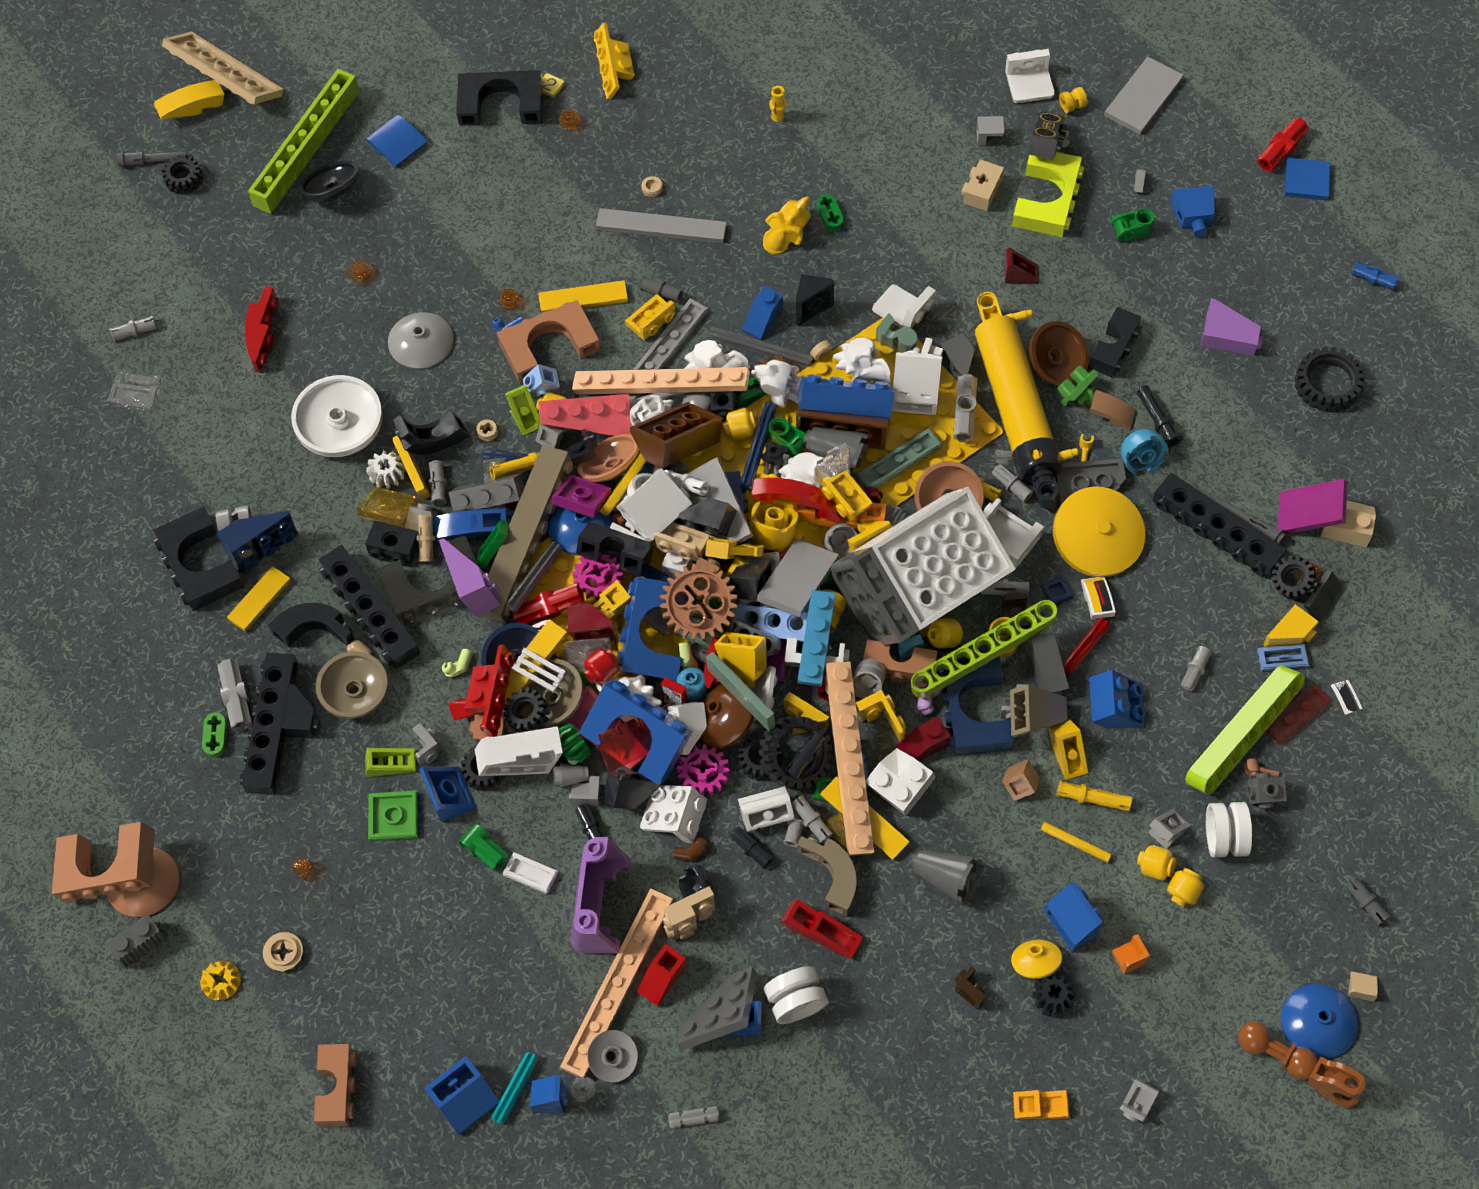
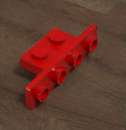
M504 644L498 646L494 665L473 667L464 708L468 713L484 712L481 728L489 737H497L498 730L501 727V715L505 707L507 687L510 684L511 668L514 665V655Z

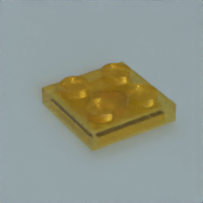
M374 486L358 506L357 515L369 520H379L391 525L401 526L408 516L409 507L416 506L417 497Z

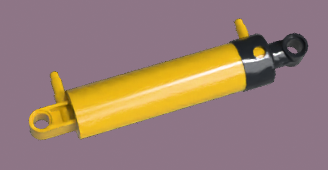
M984 292L977 299L982 323L975 329V336L1012 451L1014 465L1019 479L1024 483L1033 484L1039 505L1043 509H1054L1061 501L1055 476L1062 470V461L1077 456L1079 452L1077 448L1061 452L1057 450L1016 325V322L1033 316L1032 310H1024L1002 316L995 294ZM1047 492L1053 493L1051 496H1043Z

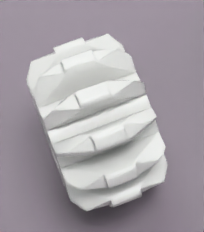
M383 450L380 456L374 454L375 460H368L369 467H367L366 471L372 484L376 483L379 489L385 484L389 490L391 483L398 486V480H404L406 468L401 457L396 456L393 451L387 455Z

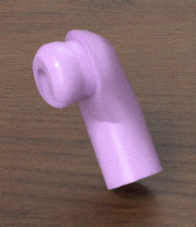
M941 690L929 697L918 698L917 707L923 715L927 716L934 711V707L931 705L932 699L940 694Z

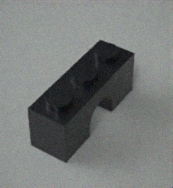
M1117 307L1108 322L1106 334L1115 338L1117 342L1106 343L1099 340L1090 356L1088 368L1111 378L1115 371L1120 372L1125 361L1122 359L1123 356L1129 355L1134 343L1131 341L1133 338L1137 339L1141 333V316Z
M589 521L578 536L576 555L596 562L604 555H616L620 557L619 570L641 577L651 563L654 543Z

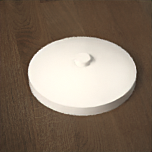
M345 375L325 377L310 384L296 399L291 415L292 426L300 443L309 451L325 457L348 456L365 448L376 437L383 418L381 403L373 388L358 378Z

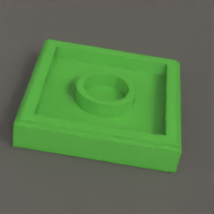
M417 790L369 794V841L418 838Z

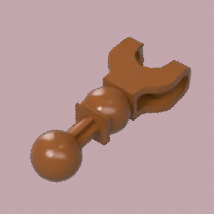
M1248 1022L1239 1030L1238 1042L1247 1053L1258 1055L1265 1052L1282 1061L1280 1070L1284 1071L1286 1067L1288 1073L1294 1079L1308 1080L1307 1085L1316 1089L1321 1096L1341 1108L1351 1109L1359 1102L1360 1094L1365 1089V1078L1359 1072L1345 1064L1332 1062L1323 1057H1320L1318 1061L1316 1055L1310 1049L1304 1047L1296 1048L1297 1043L1295 1042L1291 1048L1286 1047L1272 1039L1270 1030L1261 1022ZM1347 1079H1354L1357 1082L1358 1087L1350 1081H1348ZM1340 1094H1342V1095H1344V1096H1347V1097H1349V1098H1352V1099L1346 1101V1100H1344V1099L1341 1098V1095H1340Z

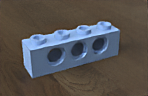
M738 600L736 604L737 609L730 610L735 617L774 634L778 638H797L799 641H804L809 608H806L801 616L803 627L800 630L795 626L798 616L761 602L759 607L751 606L752 602L747 603L746 601ZM753 612H756L758 615V621L755 624L750 620ZM776 614L781 619L778 627H775L773 624V617ZM746 629L743 634L751 633L748 629Z

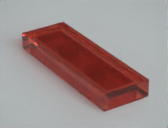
M1314 683L1286 706L1266 732L1280 745L1330 704L1332 700Z

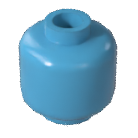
M692 667L684 669L679 673L677 683L686 686L687 702L692 703L703 700L709 691V688L705 687L704 672Z

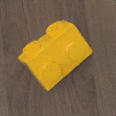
M656 294L625 320L626 326L641 339L646 340L649 336L655 335L664 323H668L673 319L675 303L672 300L667 303Z
M845 468L831 478L827 479L825 477L822 480L823 488L821 490L828 500L832 499L837 506L835 507L838 513L843 518L846 516L849 521L855 519L873 504Z

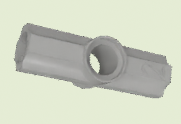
M970 374L958 377L953 438L965 443L974 438L977 404V378Z
M232 659L223 660L217 666L222 684L220 688L224 706L228 711L231 728L238 731L248 729L253 725L248 706L250 700L246 695L248 691L242 679L239 662Z

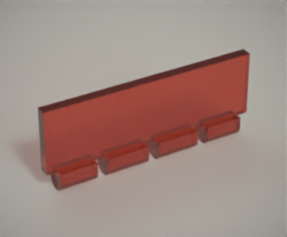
M672 701L663 706H660V708L664 709L668 713V706H673L676 704L674 701ZM638 717L637 720L634 718L618 725L617 730L611 728L598 734L601 742L598 747L608 772L648 755L652 744V736L648 726Z

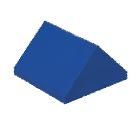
M422 767L419 769L441 823L476 808L459 767Z

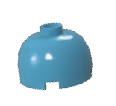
M1140 429L1125 438L1121 446V457L1124 465L1131 473L1137 475V471L1146 468V473L1156 470L1165 461L1163 456L1165 451L1168 454V446L1155 431ZM1137 458L1141 464L1147 465L1145 467L1138 466L1134 463V459Z

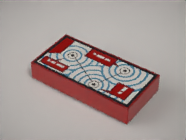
M664 678L661 683L663 703L671 706L688 703L686 686L669 678Z

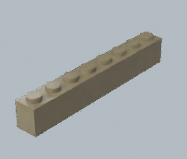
M542 445L509 524L508 535L501 544L489 572L492 582H496L501 591V596H499L501 606L479 615L480 617L506 624L508 617L512 616V611L506 607L507 602L522 583L525 575L527 576L531 570V560L539 551V541L541 536L547 531L549 516L556 509V505L551 504L552 496L564 483L566 475L570 474L573 462L567 451Z

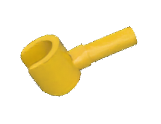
M1084 434L1080 437L1079 446L1082 449L1081 462L1087 461L1088 452L1094 442L1093 435H1091L1090 441L1083 439Z

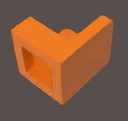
M1138 934L1134 935L1129 943L1112 950V954L1123 974L1145 965L1150 957Z

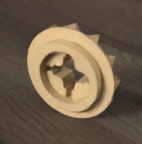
M281 932L273 935L267 940L263 948L265 963L273 971L277 970L284 973L286 970L294 969L295 965L301 962L302 953L304 952L302 943L292 933ZM283 943L286 949L291 951L285 955L284 961L279 954H276L282 950Z

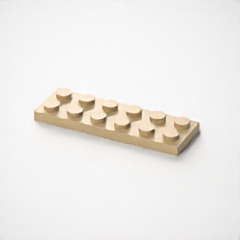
M193 32L163 39L162 47L170 51L172 55L180 57L185 63L199 69L202 74L210 76L218 84L229 88L232 93L240 95L250 104H258L282 96L283 88Z

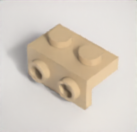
M674 522L668 525L662 533L656 532L654 535L657 548L665 553L671 552L685 560L698 561L699 557L702 558L706 550L707 539L710 537L709 534Z

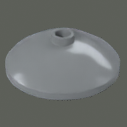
M427 312L414 313L402 318L393 326L388 337V347L392 357L402 366L411 369H427L438 365L448 357L454 344L453 331L448 322L436 314Z

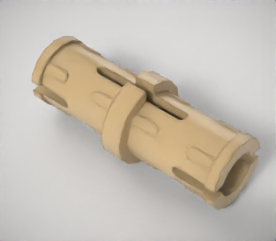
M418 515L419 536H417V540H419V561H434L433 540H435V535H433V515Z

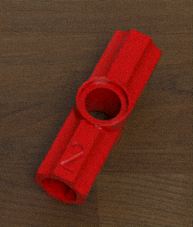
M1294 118L1282 132L1279 131L1275 134L1269 147L1257 160L1260 168L1267 172H1272L1284 158H1288L1287 155L1290 152H1294L1298 142L1309 130L1305 120Z
M575 583L557 591L549 590L539 593L535 596L536 599L523 603L517 612L512 613L517 623L531 624L541 619L556 618L562 614V611L567 610V606H573L578 602H585V597L580 585Z

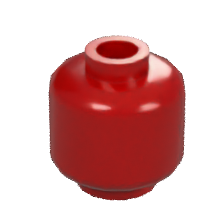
M597 649L585 659L584 667L586 671L583 673L591 683L596 681L599 684H605L618 673V664L620 662L609 649Z

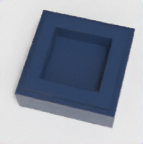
M1063 577L1041 585L1047 600L1052 601L1055 605L1073 598V594Z

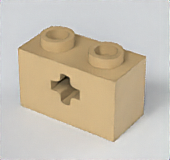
M980 159L977 167L973 166L971 169L969 183L965 182L961 192V195H964L963 203L988 211L1002 181L1004 167Z

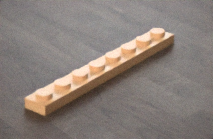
M748 367L576 371L572 390L574 395L747 391L750 372Z
M851 662L826 663L825 671L848 856L870 855L874 853Z
M653 889L649 890L619 949V953H617L560 1066L561 1070L583 1080L585 1079L590 1069L587 1061L589 1045L598 1034L610 1029L663 923L662 918L665 917L664 908L673 903V898Z

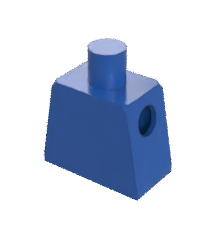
M1214 186L1173 189L1170 204L1181 228H1193L1194 235L1197 237L1207 233L1206 226H1212L1215 214Z

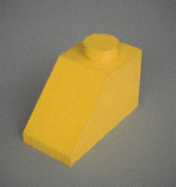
M1295 604L1267 635L1263 646L1303 644L1304 641L1309 643L1317 634L1315 628L1318 621Z
M1071 720L1049 726L1051 745L1065 780L1088 774L1080 729Z

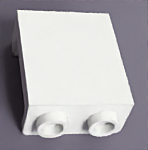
M662 468L656 470L654 475L632 495L616 506L644 540L648 542L654 539L656 532L661 533L679 516V513L686 510L692 504L687 491L682 487L678 488L673 482L675 480L673 475L668 470H663Z
M997 498L993 504L990 502L985 507L983 513L1014 567L1017 568L1042 537L1044 526L1038 522L1033 526L1029 525L1001 506L1002 500Z
M787 638L786 666L800 667L802 653H797V638ZM840 643L838 657L826 656L825 664L849 662V650L845 649V643Z

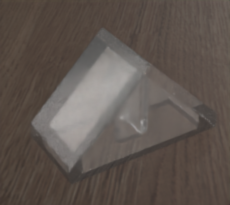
M610 638L563 641L562 643L564 661L581 671H586L584 661L597 649H609L611 651Z

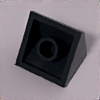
M801 274L796 296L795 323L797 326L834 306L835 282L833 279Z

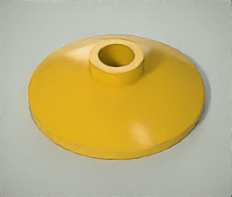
M1031 940L1019 945L1014 950L1011 962L1014 970L1021 976L1038 979L1050 976L1059 969L1062 963V954L1060 949L1049 941Z

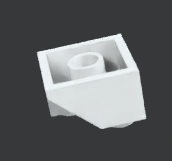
M896 748L876 766L865 782L868 788L904 815H907L936 777L930 769L915 758Z

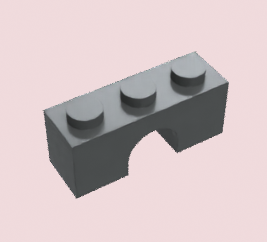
M516 474L498 478L495 481L477 485L475 483L457 487L448 493L453 512L455 513L519 501L524 486L521 475Z

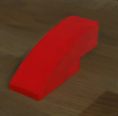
M799 899L791 902L780 922L792 931L848 959L853 957L863 938L823 911L817 912Z

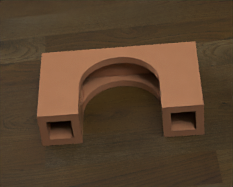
M578 300L567 302L561 307L547 310L541 315L525 319L519 324L505 327L497 332L499 345L519 384L523 383V378L538 365L530 351V345L537 336L543 333L558 332L567 336L580 359L600 351L599 339Z
M142 822L119 826L116 858L106 872L96 877H92L90 871L92 841L79 834L57 838L52 895L61 898L63 902L74 903L77 899L81 898L96 899L98 895H117L120 891H139L142 887L151 886L155 829Z

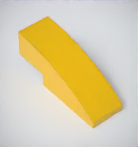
M215 80L205 81L167 94L156 100L154 106L161 120L195 116L201 114L204 108L221 106L224 93Z

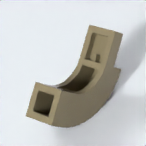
M801 836L797 844V853L823 864L832 875L833 883L825 898L824 907L847 917L854 903L856 893V872L850 857L840 845L829 838L825 845L822 846L814 838L808 837L806 839Z

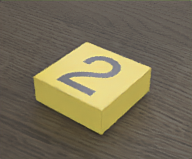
M546 73L543 77V94L554 98L565 84L564 80Z

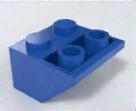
M1114 670L1089 678L1093 723L1105 728L1145 727L1142 683Z
M1074 881L1051 899L1044 909L1045 914L1071 952L1097 938L1103 924V918L1096 907L1092 908L1088 902L1087 893L1081 886L1078 887Z
M467 1056L463 1057L424 1088L430 1099L458 1135L472 1126L500 1102Z

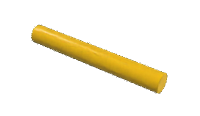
M1045 821L1041 827V831L1108 863L1112 855Z

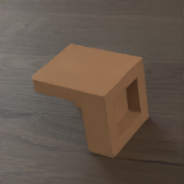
M1029 759L1008 767L1002 782L1012 799L1016 801L1035 793L1040 777Z

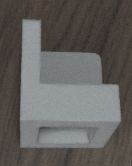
M1003 116L977 118V146H986L987 136L1004 135Z
M590 776L589 783L572 784L571 794H569L570 806L578 807L587 804L589 807H599L600 777Z

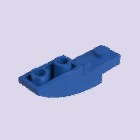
M505 508L481 509L434 516L435 540L481 539L482 536H489L499 521L504 520L510 524L515 511H506Z

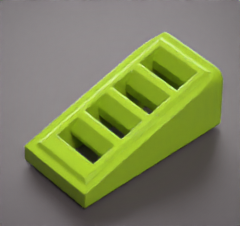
M367 748L365 754L366 777L416 772L415 748ZM408 755V765H403V756ZM398 756V765H393V757ZM388 757V765H383V758ZM378 758V765H373V759Z

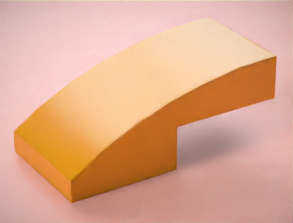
M1067 1090L1013 1092L1015 1119L1070 1118Z

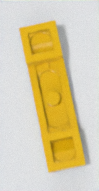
M616 580L599 594L601 599L594 603L593 606L613 621L630 602L631 596L628 595L626 590ZM563 625L560 626L562 629H564V630L567 631V633H568V626H566V627H564ZM568 635L555 651V655L561 658L579 648L580 644L585 640L575 641Z

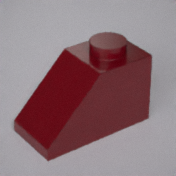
M578 602L573 606H567L568 634L575 641L620 634V629L590 603Z
M938 716L918 726L895 748L910 755L917 761H921L949 747L951 736Z

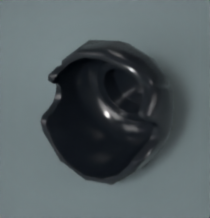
M692 865L685 868L686 874L679 878V888L683 899L696 893L693 889L696 884L701 887L698 891L709 886L711 890L713 888V881L709 871L701 865Z

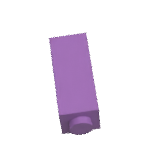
M1211 298L1201 346L1254 356L1256 349L1261 348L1263 336L1259 335L1261 327L1218 300Z

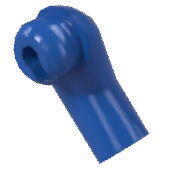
M518 317L510 323H505L501 318H495L492 321L493 330L497 333L505 327L521 323L523 318Z

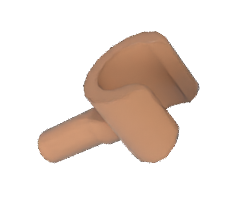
M1248 759L1247 763H1244L1245 773L1249 776L1259 773H1271L1273 777L1279 776L1278 771L1259 767L1257 759Z

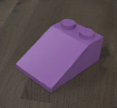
M445 539L439 540L459 598L477 617L501 606L499 600L501 591L496 582H492L488 573L484 574L475 563Z

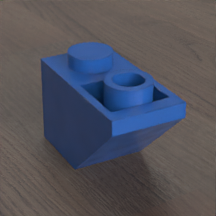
M561 1075L532 1081L530 1103L532 1112L563 1113L564 1106L569 1105V1090H567V1084H563Z

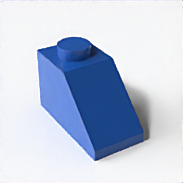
M764 286L751 305L742 331L762 340L783 310V295Z

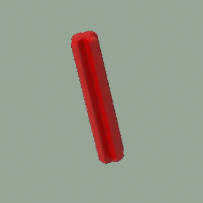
M1099 618L1063 663V668L1067 675L1074 673L1104 635L1110 625L1108 621Z

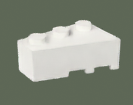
M558 727L497 737H486L481 739L475 748L479 776L549 774L563 753Z

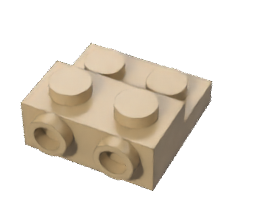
M710 886L664 908L663 927L669 939L674 938L676 940L681 938V940L690 938L694 935V931L697 930L696 919L700 921L705 920L713 914L715 902Z

